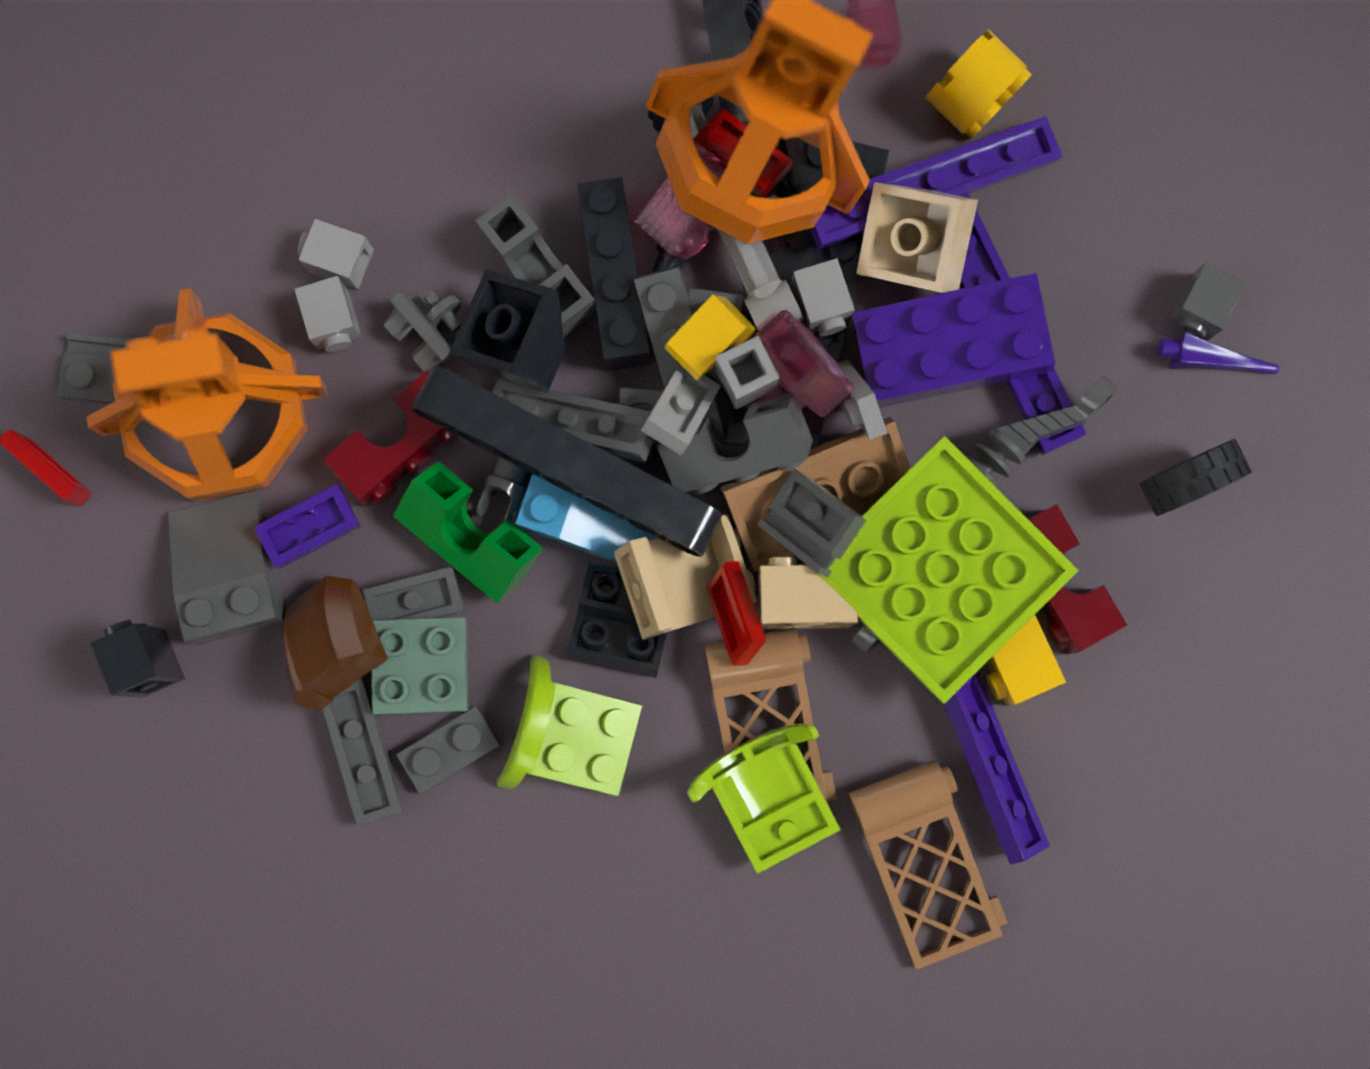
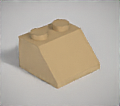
M874 182L856 274L940 293L959 290L978 200L937 191Z
M770 558L767 566H760L757 574V614L762 629H789L794 627L795 629L850 628L858 622V612L808 565L797 566V558Z

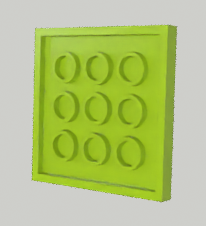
M944 436L862 516L866 519V522L841 559L836 558L829 568L832 571L828 577L821 574L818 575L858 612V619L942 704H945L1079 570Z

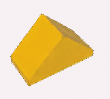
M712 294L667 342L664 348L698 380L715 366L716 356L743 344L758 329L726 297Z

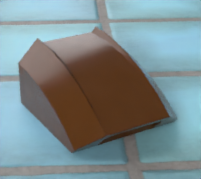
M325 576L287 606L284 618V656L289 686L295 705L321 711L333 702V698L370 670H375L388 660L359 586L353 579Z

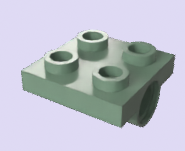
M467 618L373 620L388 660L375 670L372 669L373 714L469 711Z

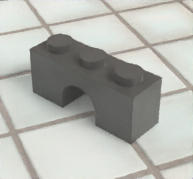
M512 193L475 220L482 238L514 278L553 288L558 292L564 338L597 314L595 299L567 264L563 266L544 241L537 225Z
M795 391L751 403L743 420L749 435V440L745 442L729 443L721 439L715 433L709 416L703 418L690 444L682 455L658 442L656 446L673 487L683 492L692 491L693 494H702L712 490L721 482L732 479L737 483L746 482L757 477L761 471L776 467L779 471H786L801 465L808 457L813 440Z

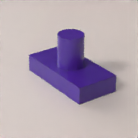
M338 484L254 526L276 569H281L361 527L342 487Z

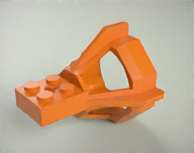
M772 0L751 45L747 47L746 51L729 59L661 69L651 90L646 107L666 119L656 141V147L681 210L746 244L813 228L827 205L845 214L850 213L866 190L870 180L840 118L838 100L857 69L873 34L857 26L852 20L840 17L811 0ZM716 94L741 107L746 119L749 120V124L721 179L717 178L702 161L695 148L690 130L691 107ZM780 137L784 139L798 137L820 149L823 178L807 191L795 196L778 199L760 198L750 195Z
M189 288L179 290L176 322L156 325L147 338L129 341L125 344L126 349L111 352L116 377L112 384L115 402L88 415L86 418L88 428L101 436L121 433L126 458L186 498L196 502L266 489L308 431L303 401L326 397L327 391L320 376L298 375L296 362L289 352L231 313L204 317L200 299ZM209 331L230 332L249 341L266 357L273 370L239 363L238 358L217 334L209 335ZM246 399L281 404L279 419L268 443L250 461L233 469L218 434L222 433ZM144 419L175 441H182L199 475L177 471L158 461L145 449L134 429Z

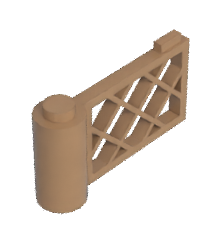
M795 627L764 633L766 638L765 644L749 664L744 666L732 665L724 641L704 644L724 754L736 748L744 736L750 739L757 737L748 730L763 708L785 723L783 726L795 724L794 721L800 712L803 724L814 726L803 663L811 662L807 636H798ZM796 684L799 703L789 718L767 704L778 687ZM768 690L762 700L752 694V692ZM744 694L758 704L743 727L727 716L724 702L725 697ZM729 725L739 731L733 742ZM817 740L806 741L808 748L802 756L805 762L810 758L813 777L828 804V801L837 799L832 771L822 772Z
M936 760L848 793L852 810L864 835L912 964L916 970L1002 937L1003 934L1000 926L1008 924L999 898L996 895L989 898L953 806L951 794L958 791L954 777L947 765L940 767ZM946 817L952 834L943 851L923 842L922 839L930 823ZM918 828L915 837L905 834ZM897 836L912 844L900 868L884 861L878 843ZM956 845L958 847L961 858L952 855V852ZM919 847L941 856L931 881L909 872ZM949 860L964 866L969 876L961 895L938 885ZM888 869L898 873V876L894 884L892 882ZM905 877L928 887L918 911L902 905L898 898V893ZM972 889H974L978 902L969 899ZM935 891L958 900L948 925L925 915ZM966 904L982 911L988 928L971 935L956 929ZM905 913L915 917L911 927L908 924ZM922 921L944 930L937 948L922 954L919 953L914 939ZM952 935L961 938L953 942H950Z

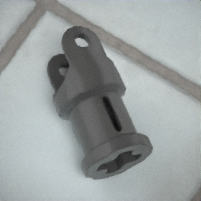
M498 457L493 474L486 477L477 506V515L480 517L484 515L492 496L507 494L510 497V504L506 512L505 521L509 519L513 522L526 490L523 482L527 471Z

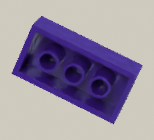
M1037 273L853 313L866 383L874 392L879 408L1049 373L1053 371L1056 364Z

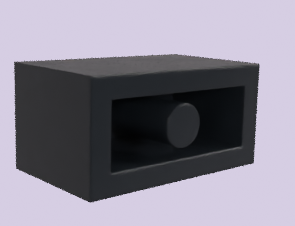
M125 620L108 626L103 630L104 637L90 642L111 696L144 698L185 680L165 629L147 626V623L132 624L131 620Z

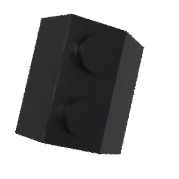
M485 269L449 353L481 372L548 394L566 352L558 292L553 288Z

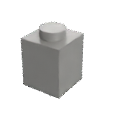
M314 219L310 231L306 230L300 238L298 244V255L300 257L298 260L309 273L325 279L339 276L346 286L358 290L374 249L365 236Z
M838 258L794 271L790 285L805 320L803 325L806 334L819 331L820 336H828L846 328L845 323L850 322L854 307Z
M339 276L294 289L308 338L318 350L325 349L326 352L340 351L351 346L352 340L362 337L348 288Z
M759 336L715 357V370L735 409L777 390L780 378Z

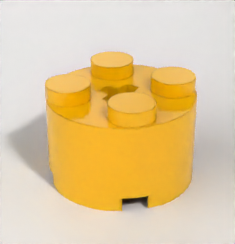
M988 29L947 71L948 73L944 76V79L931 89L925 99L963 135L966 133L972 139L1032 74L1026 69L1028 66Z

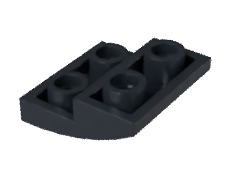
M589 563L578 602V613L567 651V659L657 678L667 633L642 640L620 570Z

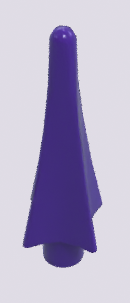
M1187 332L1180 339L1174 338L1169 340L1161 338L1157 346V356L1172 359L1170 369H1224L1277 374L1279 372V366L1233 352Z

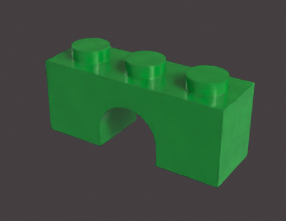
M438 461L411 481L393 517L498 604L524 580L543 548L509 519L491 534L478 529L471 522L466 509L467 500L473 489Z

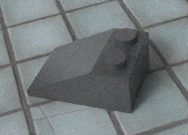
M257 490L168 513L173 597L184 642L201 645L284 623L286 608L277 569L274 568L254 526L265 521Z

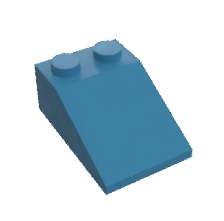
M533 474L515 523L523 532L617 562L614 551L627 542L642 537H647L648 541L657 539Z

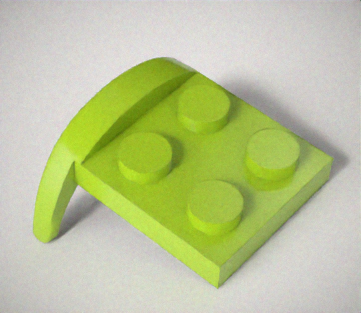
M532 655L530 659L528 690L520 725L508 761L497 779V786L504 789H513L523 780L526 774H531L619 796L642 706L551 682V670L548 660L538 655Z
M787 725L753 738L710 763L695 777L689 786L687 793L692 802L700 800L707 791L713 788L757 874L841 830L796 744L815 740L819 737L818 731L813 725Z

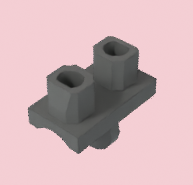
M398 291L390 299L396 308L391 312L384 326L399 341H407L416 331L425 341L412 353V357L422 370L426 371L428 369L430 372L432 366L441 367L447 361L461 360L449 353L456 339L454 333L462 325V322L455 316L461 307V302L456 296L451 295L441 300L434 291H431L423 299L418 292L405 295L402 291Z

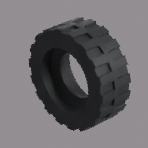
M1232 439L1166 469L1139 484L1155 516H1159L1234 483L1252 473V470L1236 439Z

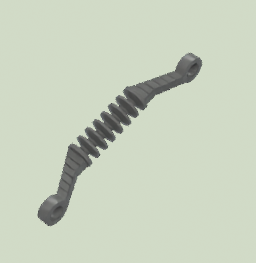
M1103 375L1085 392L1074 407L1023 420L1009 426L992 428L987 433V437L993 445L992 449L978 443L974 448L981 460L977 462L967 456L965 457L998 489L999 486L992 474L996 472L1006 478L1011 475V471L1005 463L1006 459L1020 465L1026 459L1025 454L1038 440L1062 433L1075 426L1086 424L1109 402L1118 390V387ZM865 625L852 640L864 654H868L881 642Z

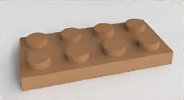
M890 417L883 419L887 433L870 440L862 429L856 430L811 449L807 459L801 465L795 467V469L805 473L861 516L911 468L896 423ZM776 467L761 471L757 477L741 483L733 481L720 487L748 562L754 573L759 571L760 566H767L770 558L796 556L757 525L760 519L765 520L771 512L770 504L793 469L779 471Z

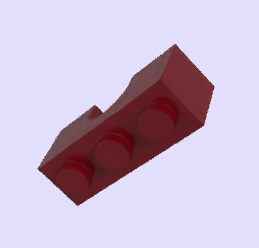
M428 369L393 399L402 409L407 419L406 432L398 443L389 447L375 446L357 429L322 459L357 500L367 507L372 502L377 505L390 497L397 488L394 483L407 472L412 475L421 470L431 459L429 453L443 442L445 445H448L458 438L457 435L427 421L411 410L429 374Z
M1057 504L1028 519L1062 554L1080 544ZM1105 585L1093 588L1084 594L1072 593L1062 587L1042 607L1051 623L1047 626V631L1052 641L1060 650L1065 648L1068 654L1079 653L1128 626Z

